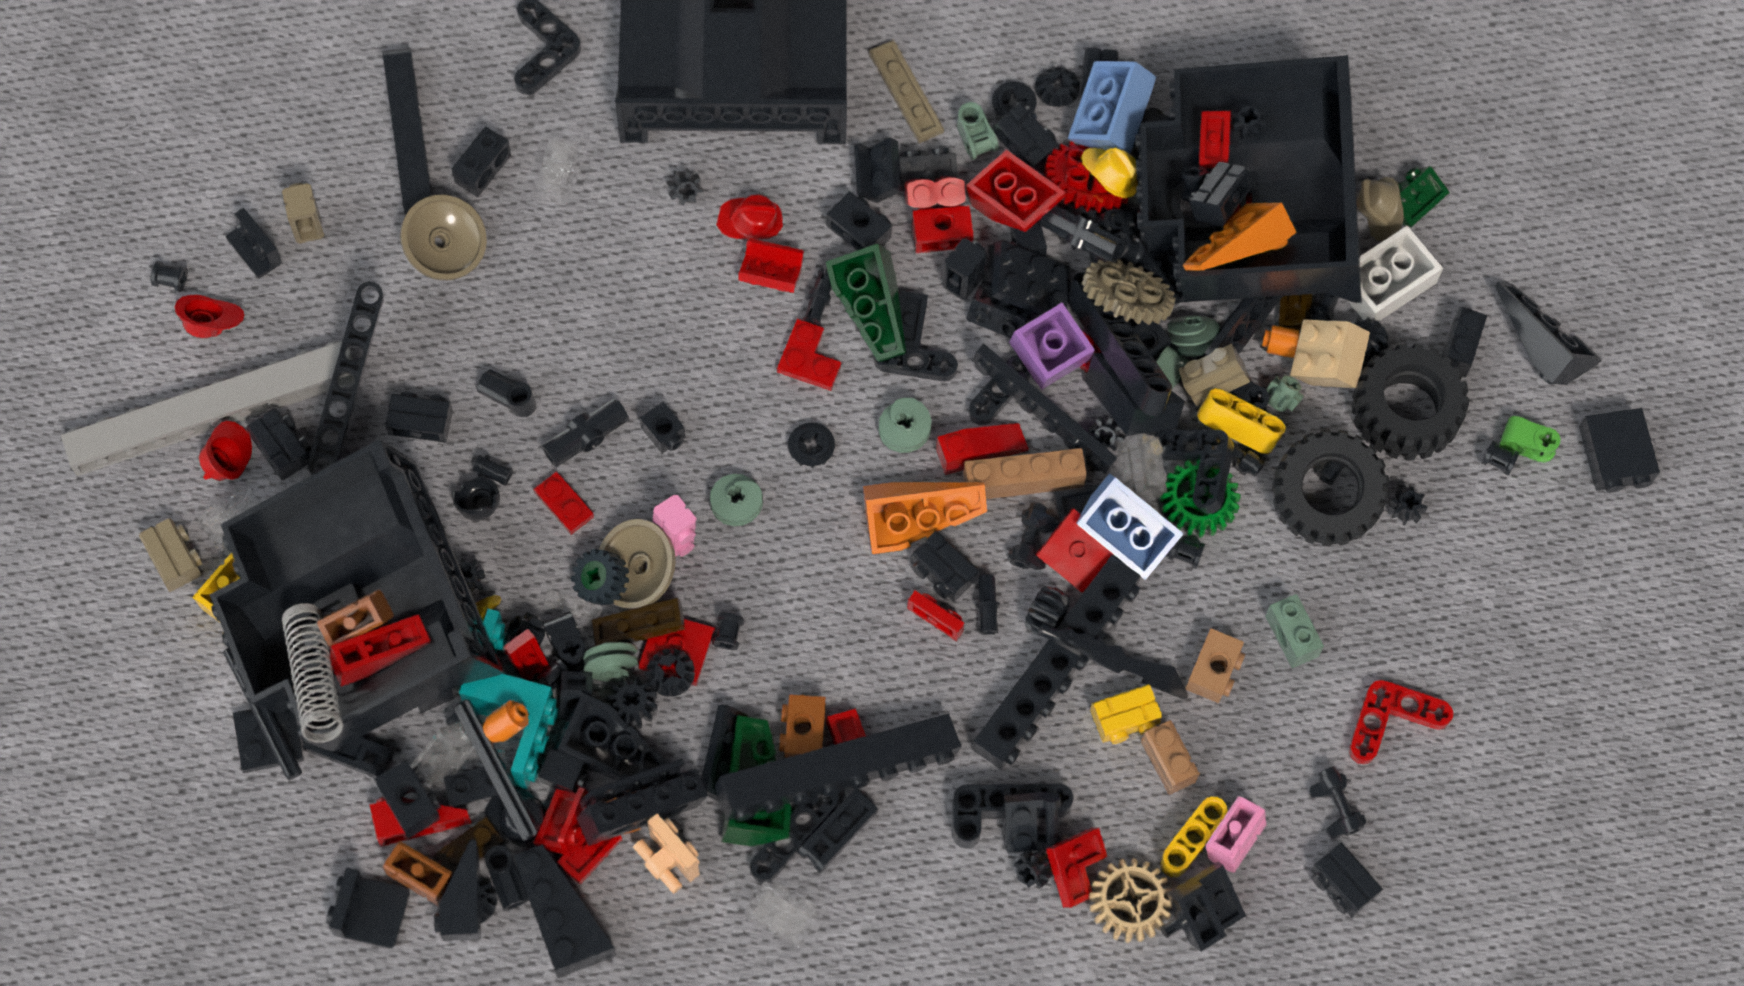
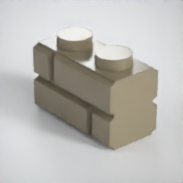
M295 183L288 188H284L282 195L285 209L296 242L300 244L322 239L324 231L311 185Z
M1233 344L1217 348L1211 354L1198 360L1189 361L1185 366L1179 368L1184 388L1197 407L1202 405L1209 392L1214 388L1230 392L1250 382L1246 366Z
M168 518L156 524L155 527H150L139 534L144 547L169 592L202 576L198 566L203 563L195 549L189 551L184 542L190 539L182 524L175 526L172 519Z

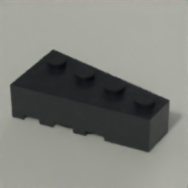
M543 844L513 855L557 978L617 956L614 946Z

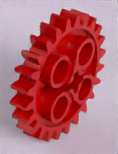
M1070 141L1068 147L1060 144L1059 150L1053 149L1052 155H1048L1044 169L1045 178L1066 192L1067 196H1065L1064 204L1072 201L1075 203V209L1082 205L1085 207L1086 212H1089L1090 207H1094L1100 213L1102 207L1106 210H1112L1113 206L1121 208L1122 202L1128 203L1129 198H1121L1108 192L1093 175H1091L1090 191L1087 190L1090 172L1083 165L1081 157L1083 152L1090 149V147L1082 144L1077 146L1074 142Z

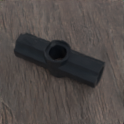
M1057 205L1041 218L1040 226L1064 237V241L1088 252L1089 250L1107 261L1115 263L1125 250V240L1101 229L1099 224L1078 214L1076 216Z
M613 398L589 415L582 413L568 423L564 431L542 444V450L552 465L557 468L581 451L589 452L594 449L593 445L595 447L600 445L607 434L629 421V416L620 401Z

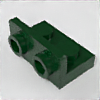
M1416 166L1410 169L1404 175L1405 180L1398 184L1404 216L1402 224L1405 227L1408 226L1410 228L1414 226L1450 193L1431 166L1423 168Z

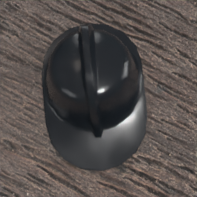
M516 786L539 830L548 809L526 790ZM500 796L491 797L484 813L495 830L519 847H536L534 844L536 836L523 840Z

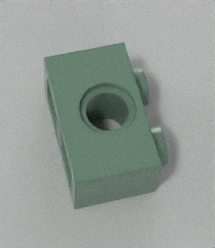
M1295 594L1271 604L1265 617L1291 668L1318 658L1324 645L1298 595Z

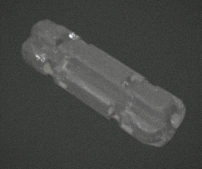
M548 590L544 598L545 607L554 610L558 607L561 612L571 611L572 615L581 618L585 615L586 619L591 621L602 615V605L587 604V601H584V599L567 594L560 596V592Z

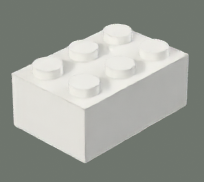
M1406 226L1360 256L1362 303L1348 302L1363 320L1369 316L1372 322L1380 321L1435 285L1443 267L1411 229Z

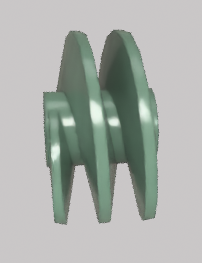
M1188 315L1177 317L1167 324V329L1170 332L1168 336L1172 340L1171 343L1178 345V353L1182 356L1203 355L1220 332L1219 323L1206 316Z
M914 398L895 400L893 404L884 409L879 419V436L883 444L890 450L898 453H911L920 449L928 441L931 433L932 420L929 410L923 403ZM901 423H905L906 427H910V428H906V429H905V426H904V425H900V424H901Z
M731 474L724 476L714 484L710 492L711 510L715 518L723 524L733 527L744 526L752 522L762 510V491L752 478L745 475ZM736 497H741V500L738 499L737 503L732 502V499L735 500Z
M606 642L590 648L583 656L585 663L584 672H592V679L598 681H622L623 678L629 677L628 672L624 669L632 668L638 664L637 657L633 656L637 653V647L630 643Z

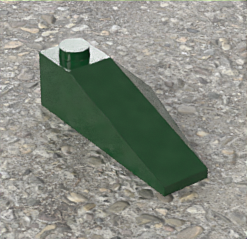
M875 244L826 261L832 290L843 303L846 312L855 322L861 336L877 361L881 362L905 354L906 348L897 279L890 251L879 244Z
M737 716L729 774L777 761L775 756L776 749L768 720ZM790 803L785 804L781 810L773 813H766V810L756 812L752 818L744 821H737L736 818L727 821L724 814L721 842L752 847L788 839L791 817Z

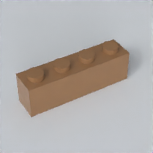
M1082 448L965 461L963 471L964 482H984L986 499L1084 487L1087 476Z

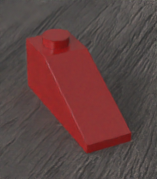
M1019 423L965 428L938 436L936 451L945 476L964 470L965 461L1009 457L1029 451Z
M415 615L331 645L329 658L339 684L342 687L372 676L430 644V639L419 615Z
M384 797L377 799L376 803L369 805L376 838L380 847L472 824L468 810L441 805V808L437 810L441 820L407 838ZM408 798L402 799V802L404 803H412L415 801L413 799Z

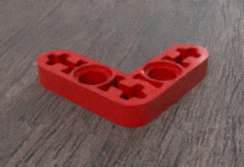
M1375 681L1370 685L1364 698L1349 747L1350 757L1354 762L1363 765L1369 764L1374 760L1390 714L1440 730L1447 727L1451 722L1453 709L1449 703L1388 681ZM1380 688L1385 690L1384 695L1388 698L1382 700L1378 709L1374 708L1377 695L1373 692H1377ZM1405 698L1415 700L1418 706L1415 712L1405 711L1402 708L1401 701ZM1424 703L1428 704L1426 710L1435 712L1439 708L1442 710V715L1446 718L1437 721L1435 720V714L1427 711L1424 717L1420 716ZM1368 715L1377 717L1380 721V727L1375 730L1367 728L1364 724V718ZM1365 736L1371 737L1367 746V750L1371 751V753L1367 752L1365 756H1361L1360 750L1356 746L1360 747Z

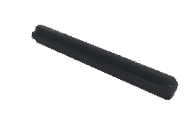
M227 648L223 654L243 692V687H245L243 679L235 671L232 664L234 656L231 649ZM248 701L285 777L288 780H292L300 776L302 770L272 711L251 704Z
M470 700L461 701L454 707V710L523 840L533 838L539 830L493 742L484 734L483 723Z

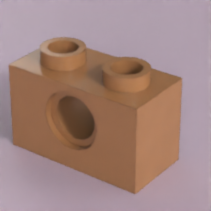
M1210 628L1187 683L1186 690L1216 703L1220 702L1222 695L1228 697L1235 680L1230 678L1233 668L1240 670L1246 655L1240 652L1244 642ZM1214 662L1220 663L1225 671L1216 672L1211 668L1210 664Z

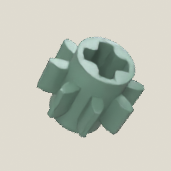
M1286 375L1282 379L1276 376L1266 388L1268 394H1270L1269 404L1281 412L1286 411L1287 408L1293 411L1304 397V395L1299 393L1302 388L1301 384L1291 376Z

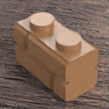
M1171 720L1144 732L1141 744L1169 795L1196 783L1200 773L1194 762H1190L1191 756Z

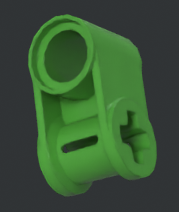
M1511 416L1507 420L1499 445L1511 452L1518 451L1520 452L1519 455L1544 463L1553 459L1560 445L1561 438L1558 432L1552 428L1536 424L1523 417Z

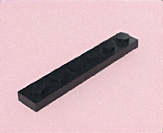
M984 343L981 345L972 360L975 363L976 369L984 376L989 375L997 382L998 388L1003 393L1011 394L1019 401L1020 407L1025 412L1033 413L1037 416L1046 430L1058 434L1063 439L1067 448H1082L1083 457L1086 458V463L1093 470L1106 474L1117 460L1113 453Z

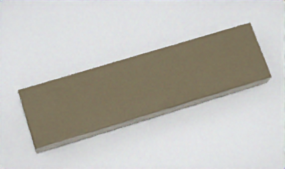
M892 40L869 50L870 58L917 142L922 143L944 133L941 122L895 41Z

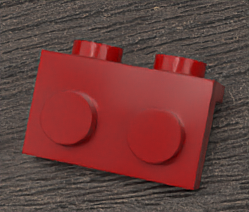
M749 238L746 254L739 270L738 281L794 293L802 271L804 251Z
M579 787L577 793L556 789L534 841L536 847L543 844L547 851L571 856L574 847L580 843L582 838V830L577 817L586 808H581L579 803L588 793L586 788Z

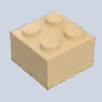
M1303 320L1290 376L1312 386L1357 388L1370 332L1351 322Z

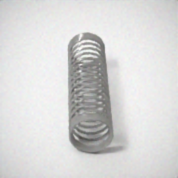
M298 604L286 610L282 617V623L293 676V687L297 698L301 732L308 741L324 743L336 738L342 732L343 723L339 710L340 706L336 695L337 691L333 680V669L331 667L327 642L321 631L315 632L319 629L317 622L323 618L321 610L311 604ZM302 612H311L319 616L318 619L303 617L295 620L289 626L287 625L293 616ZM304 619L317 621L315 624H305L295 629L291 628L293 624ZM312 633L318 634L309 639H297L299 636H306ZM294 640H295V641H300V642H298L297 644H293V641H294ZM306 641H318V643L311 646H298ZM295 647H296V648H301V649L298 650L297 652L294 651ZM308 648H319L318 651L313 653H299ZM296 655H301L300 658H295ZM310 655H319V656H321V657H319V658H317V659H315V660H310V661H303V660H301V659H303L304 657H307V656H310ZM298 662L303 663L300 666L296 665ZM309 663H322L317 667L303 668L304 665ZM299 669L305 670L302 673H298ZM312 670H324L319 674L304 675ZM301 676L307 677L304 680L299 679ZM314 677H324L321 681L305 682ZM327 679L330 680L329 683L323 682V681H325V680H327ZM302 683L309 684L304 688L300 687ZM319 684H324V685H326V686H324V687H322V688H320V689H315V690L307 689L308 687H311V686H314V685H319ZM329 686L331 687V690H330V691H329V690H325V688H327V687H329ZM303 691L309 692L306 695L302 694ZM316 692H328L322 696L308 697ZM329 694L333 695L331 698L325 697ZM305 698H306V699H312V700L308 701L307 703H306V702H303V700H304ZM320 699L328 700L321 704H309ZM331 701L334 702L333 705H328V704H327V703H329V702H331ZM306 706H313L309 710L304 709ZM319 707H330L327 710L311 711ZM330 718L336 719L333 723L321 727L308 724L310 721L320 722ZM337 721L339 722L335 730L325 734H314L305 728L307 726L313 729H323L336 724Z

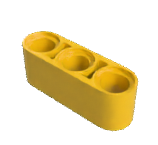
M1214 388L1209 392L1197 411L1198 419L1206 426L1214 430H1222L1230 438L1263 454L1271 453L1286 431L1285 424L1278 417L1218 388Z
M1218 797L1206 798L1171 841L1160 860V867L1165 875L1172 878L1182 876L1202 852L1206 843L1227 814L1228 808L1222 799ZM1208 808L1216 810L1219 818L1216 820L1209 819L1205 815L1204 810ZM1186 833H1198L1201 837V842H1190L1187 839ZM1171 855L1179 856L1183 861V865L1179 867L1171 865L1168 857Z

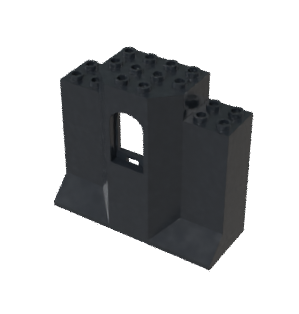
M621 0L618 88L615 97L620 143H648V131L818 132V144L846 145L847 0H753V9L713 8L714 0Z
M1348 55L1174 69V80H1169L1170 98H1172L1170 120L1140 123L1141 134H1136V150L1139 153V160H1136L1137 177H1139L1137 201L1140 203V212H1137L1138 229H1140L1141 242L1147 243L1148 252L1174 250V253H1176L1174 279L1176 280L1177 292L1183 293L1184 302L1327 293L1354 303H1362L1352 95ZM1255 102L1259 112L1266 110L1267 117L1264 121L1267 122L1268 128L1267 130L1261 129L1258 139L1253 136L1244 140L1241 131L1234 132L1233 125L1237 122L1233 121L1232 114L1239 113L1241 104L1252 106ZM1202 111H1230L1229 164L1232 166H1244L1248 169L1252 188L1248 193H1252V203L1282 202L1297 233L1288 239V243L1284 247L1277 250L1265 251L1205 270H1185L1183 264L1199 247L1211 243L1209 237L1213 232H1220L1224 227L1214 225L1211 222L1205 223L1191 220L1184 216L1180 206L1181 192L1184 190V178L1181 176V170L1187 166H1199ZM1206 169L1207 173L1212 172L1213 169ZM1246 196L1240 203V208L1246 204Z
M379 439L220 524L224 532L222 536L223 543L233 555L235 561L232 565L235 573L240 578L210 594L213 606H211L212 613L217 621L221 623L224 631L222 639L225 645L232 651L234 656L232 664L237 674L243 679L245 685L243 693L246 699L251 704L278 714L290 709L296 715L299 723L297 731L304 742L334 751L460 684L491 678L504 673L416 461ZM380 589L391 607L394 617L370 631L419 615L430 639V644L370 677L342 687L334 670H332L343 723L342 732L336 738L324 743L308 741L301 732L297 698L293 687V676L282 623L283 614L287 609L298 604L314 605L322 613L339 603L344 607ZM311 612L296 614L288 621L287 625L289 626L295 620L303 617H315L316 614ZM309 619L298 621L291 628L295 629ZM318 655V656H316V657H314V658H312V659H308V660L301 659V660H303V661H310V660H315V659H317V658H319V657H321V656ZM298 662L296 665L300 666L303 663ZM309 663L304 665L303 668L317 667L322 663ZM299 669L298 673H302L305 670ZM312 670L304 675H315L324 670ZM301 676L299 679L304 680L307 677ZM314 677L305 682L321 681L324 677ZM327 679V680H325V681H323V682L329 683L330 680ZM302 683L300 687L304 688L309 684ZM324 684L314 685V686L308 687L307 689H310V690L320 689V688H322V687H324V686H326V685H324ZM329 686V687L325 688V690H329V691H330V690H331V687ZM303 691V692H302L303 695H306V694L309 693V692H306V691ZM316 692L308 697H318L328 692ZM329 694L325 697L331 698L333 695ZM305 698V699L303 700V702H306V703H307L308 701H310V700H312V699H306V698ZM320 699L309 704H321L328 700ZM331 701V702H329V703H327V704H328V705H333L334 702ZM306 706L304 709L309 710L313 706ZM319 707L311 711L327 710L330 707ZM330 718L320 722L310 721L308 724L321 727L333 723L336 719ZM337 721L336 724L323 729H313L307 726L305 728L314 734H325L335 730L339 722Z

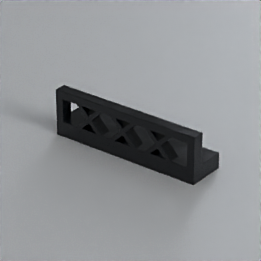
M1283 296L1244 298L1220 328L1218 336L1205 353L1196 360L1211 354L1217 348H1223L1230 344H1233L1239 354Z

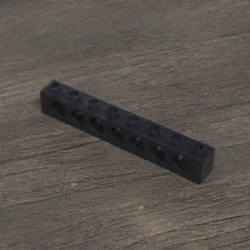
M1111 555L1057 629L1071 628L1077 634L1088 633L1094 639L1101 638L1104 641L1107 633L1104 632L1110 623L1114 626L1117 624L1124 613V610L1121 609L1127 600L1132 603L1140 592L1141 587L1138 584L1141 575ZM1113 591L1117 594L1118 598L1108 599L1104 596L1103 592ZM1095 613L1101 618V621L1091 622L1087 619L1086 615ZM1048 640L974 739L972 750L1000 770L1007 763L1010 766L1013 765L1021 753L1018 747L1024 739L1029 742L1039 728L1035 724L1041 716L1047 718L1056 705L1053 700L1057 694L1061 693L1064 695L1073 682V679L1070 678L1076 669L1081 672L1088 663L1089 658L1082 654L1078 657L1056 646L1052 640ZM1061 659L1065 661L1067 667L1058 669L1053 666L1052 661ZM1043 682L1049 686L1050 690L1040 692L1034 685ZM1023 705L1028 706L1033 713L1024 716L1017 711V708ZM1003 729H1010L1014 732L1015 737L1004 739L999 732Z

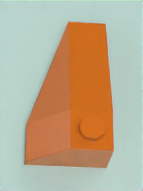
M1282 202L1246 203L1231 215L1223 226L1224 229L1222 231L1213 232L1209 237L1211 243L1199 247L1183 264L1185 270H1205L1265 251L1277 250L1284 247L1288 243V239L1297 232Z
M890 482L863 486L872 554L904 550L910 547L911 543L924 537L928 538L935 531H940L951 525L957 526L987 512L984 482Z

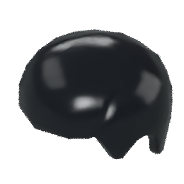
M477 477L469 481L463 480L460 489L452 492V499L455 508L463 517L473 521H480L490 517L498 508L500 493L498 487L490 479Z

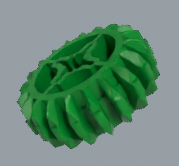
M1187 460L1184 463V468L1177 465L1174 468V474L1168 473L1166 476L1167 482L1162 484L1161 490L1164 493L1161 494L1160 501L1165 503L1162 507V512L1170 513L1167 519L1170 523L1178 521L1176 526L1178 530H1181L1184 526L1187 527L1188 536L1192 535L1193 530H1198V535L1201 538L1204 536L1206 529L1213 536L1216 534L1217 528L1224 531L1227 527L1226 522L1232 523L1235 518L1234 514L1238 513L1239 505L1237 502L1241 498V495L1236 493L1238 483H1230L1233 475L1229 473L1223 507L1215 514H1205L1193 502L1200 460H1196L1195 466ZM1220 466L1217 469L1211 467L1207 472V478L1215 477L1220 471ZM1189 481V492L1184 493L1183 497L1178 498L1177 489L1183 483ZM1188 510L1195 511L1199 516L1189 513Z

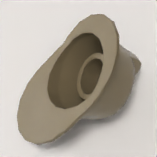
M1391 177L1373 181L1363 180L1361 183L1362 188L1357 196V208L1367 218L1371 236L1381 242L1398 232L1402 227L1404 219L1398 182Z

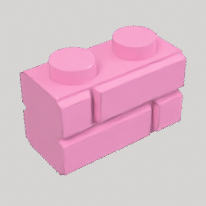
M673 495L654 507L653 523L660 526L671 539L675 557L678 555L681 557L692 551L695 546L693 543L696 535L697 518L689 508L686 509V504L678 495Z
M1238 796L1206 843L1208 859L1213 863L1219 862L1223 864L1226 870L1235 873L1257 840V835H1260L1267 825L1265 810Z

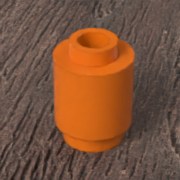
M1272 325L1270 330L1265 329L1262 346L1267 347L1266 353L1294 358L1300 335L1299 330Z
M510 700L486 717V721L482 726L486 737L494 743L505 742L524 729L529 723V714L526 707L521 703Z

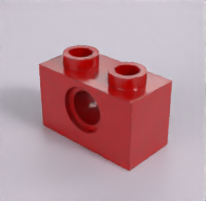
M959 204L947 206L946 208L934 209L927 207L913 210L912 228L916 253L955 250V247L962 238L969 241L974 239L970 205L962 206ZM946 225L948 229L940 230L936 226Z

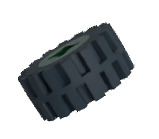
M592 549L591 552L586 551L583 553L584 558H578L576 561L578 566H573L572 571L575 572V576H571V582L576 583L572 587L574 591L578 592L577 596L584 599V601L598 605H610L614 603V600H619L621 598L620 593H625L627 590L624 587L625 583H629V578L626 577L629 570L623 567L626 562L620 559L619 555L605 550Z

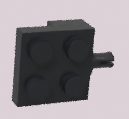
M1216 862L1167 893L1174 909L1175 918L1161 926L1160 930L1165 938H1169L1182 929L1190 945L1202 952L1226 937L1225 929L1246 917V913L1223 864Z

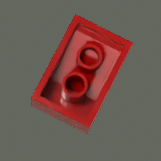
M1005 150L966 185L972 207L994 222L1024 232L1067 196L1064 190L1008 150Z

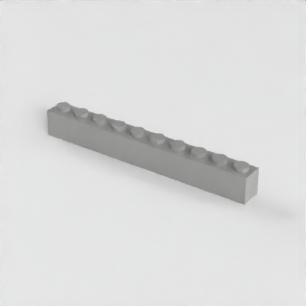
M342 341L329 342L323 348L314 351H302L296 357L287 360L272 361L268 366L257 370H245L239 376L230 379H218L212 382L211 385L200 389H188L182 395L173 398H161L155 401L154 404L143 408H131L125 414L116 417H104L98 420L97 423L86 427H74L68 433L61 435L70 467L76 476H80L213 431L221 422L233 421L237 423L267 413L273 408L279 409L329 391ZM348 348L346 351V356L348 359L353 360L350 350ZM344 374L338 379L340 387L355 382V378L350 374Z

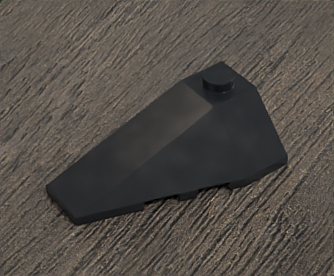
M1496 283L1495 288L1532 364L1540 371L1539 376L1550 385H1567L1602 361L1576 335L1571 338L1569 335L1559 330L1561 323L1558 320L1552 319L1543 313L1539 314L1540 306L1514 284Z

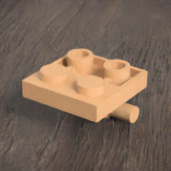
M656 814L647 822L650 837L661 850L655 854L643 839L639 840L633 848L646 862L645 867L657 880L661 879L674 894L682 887V884L670 870L676 866L686 879L692 882L700 875L698 866L700 862L697 859L699 854L688 841L684 844L677 836L679 831L668 818L663 821Z

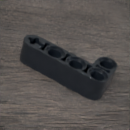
M1063 784L961 785L954 792L952 802L953 840L961 848H972L980 840L982 819H1005L1004 805L1002 807H994L989 802V799L994 796L1001 797L1004 800V796L1056 792L1060 794L1061 801L1063 802V805L1058 808V818H1062L1071 810L1074 798L1073 792ZM967 796L972 798L975 804L967 808L961 806L958 800L961 797ZM1044 807L1037 808V818H1046V809ZM969 826L973 828L975 835L969 838L964 837L959 833V829Z

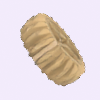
M1136 858L1132 859L1128 867L1126 861L1120 859L1119 869L1113 863L1108 864V873L1101 870L1098 873L1101 881H1093L1092 888L1097 892H1091L1089 895L1091 901L1097 902L1090 906V912H1101L1095 917V923L1098 924L1106 921L1102 931L1107 933L1111 928L1115 929L1113 939L1115 940L1119 938L1121 933H1125L1126 943L1131 942L1132 934H1135L1138 942H1143V931H1145L1148 937L1153 938L1156 934L1154 928L1160 930V927L1165 925L1162 920H1169L1171 917V913L1166 909H1171L1172 905L1170 900L1166 898H1168L1167 893L1172 889H1162L1167 884L1168 879L1166 877L1159 880L1156 878L1160 872L1159 868H1155L1152 873L1147 871L1149 868L1148 861L1143 863L1142 868L1137 867L1138 861ZM1133 878L1144 882L1150 889L1138 888ZM1121 879L1122 893L1114 896L1111 900H1107V889L1114 882ZM1127 892H1129L1132 899H1138L1135 904V910L1130 901H1125L1128 895ZM1156 900L1155 913L1147 920L1141 922V907ZM1111 910L1113 912H1124L1132 923L1117 918Z

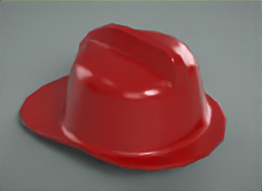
M760 194L750 195L746 198L730 199L721 205L716 226L722 234L729 238L770 239L776 236L783 228L782 210L772 200Z
M203 295L183 296L176 301L174 306L175 313L182 320L184 330L197 338L216 337L223 330L238 326L245 317L243 309L238 305Z
M224 421L215 427L199 454L200 466L204 471L203 479L212 478L217 481L235 480L243 474L252 456L251 438L243 426L233 421Z

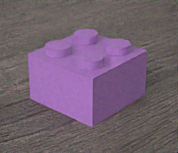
M1063 303L1014 331L1009 341L1041 390L1088 362L1095 351Z

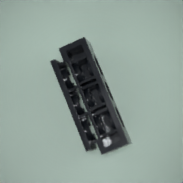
M683 758L590 790L579 802L581 808H586L577 817L588 846L647 826V821L656 814L664 820L697 808L709 796L697 769L694 768L681 773L679 769L685 764Z

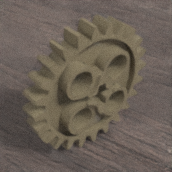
M1098 260L1097 264L1092 262L1090 267H1087L1082 281L1083 291L1088 293L1087 298L1096 299L1094 305H1103L1104 312L1112 311L1114 312V317L1124 316L1127 322L1130 318L1134 319L1137 324H1140L1141 320H1143L1148 325L1152 321L1157 324L1160 323V320L1166 321L1173 310L1176 300L1173 297L1174 292L1168 290L1170 286L1168 284H1161L1162 278H1154L1152 271L1146 273L1143 271L1142 266L1138 268L1133 267L1131 262L1128 265H1124L1121 260H1118L1117 263L1106 261L1105 263L1102 260Z

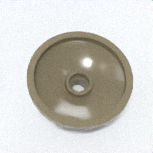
M433 195L420 200L407 212L400 231L401 246L407 260L417 271L436 280H455L469 274L480 263L486 249L487 236L482 219L473 207L454 196ZM435 238H440L443 241V246H437Z
M643 519L628 520L613 528L602 541L599 549L619 555L620 559L626 562L623 567L629 570V573L626 574V577L629 578V583L624 585L627 590L625 593L621 592V598L614 600L613 604L622 608L635 609L653 604L666 592L675 571V551L671 539L660 526ZM648 563L647 569L644 571V567Z

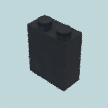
M1636 408L1585 416L1579 429L1596 491L1606 489L1607 493H1613L1622 490L1626 486L1634 485L1636 489L1650 486L1660 473L1643 409Z

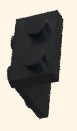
M346 867L344 876L340 875L336 883L335 894H338L335 906L331 905L327 913L326 924H329L328 928L335 937L387 949L394 948L410 898L409 890L405 887L363 878L359 870Z

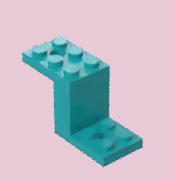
M488 609L483 623L497 654L498 650H504L503 647L506 645L508 634L505 632V623L502 621L500 612ZM505 674L462 684L459 691L461 700H470L479 715L487 717L510 700L521 703L526 707L529 714V723L523 731L511 767V773L515 785L528 790L530 781L536 782L539 774L540 765L537 764L539 754H545L548 747L549 736L546 735L549 725L554 726L559 712V708L555 707L556 699L553 696L552 688Z

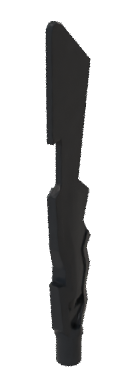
M1042 624L1039 629V636L1052 640L1056 646L1078 657L1082 654L1094 663L1118 674L1125 670L1143 677L1141 680L1142 684H1149L1152 688L1178 698L1186 699L1188 697V693L1175 667L1128 658L1125 656L1121 646H1107L1101 638L1094 639L1088 633L1077 634L1071 628L1059 630Z

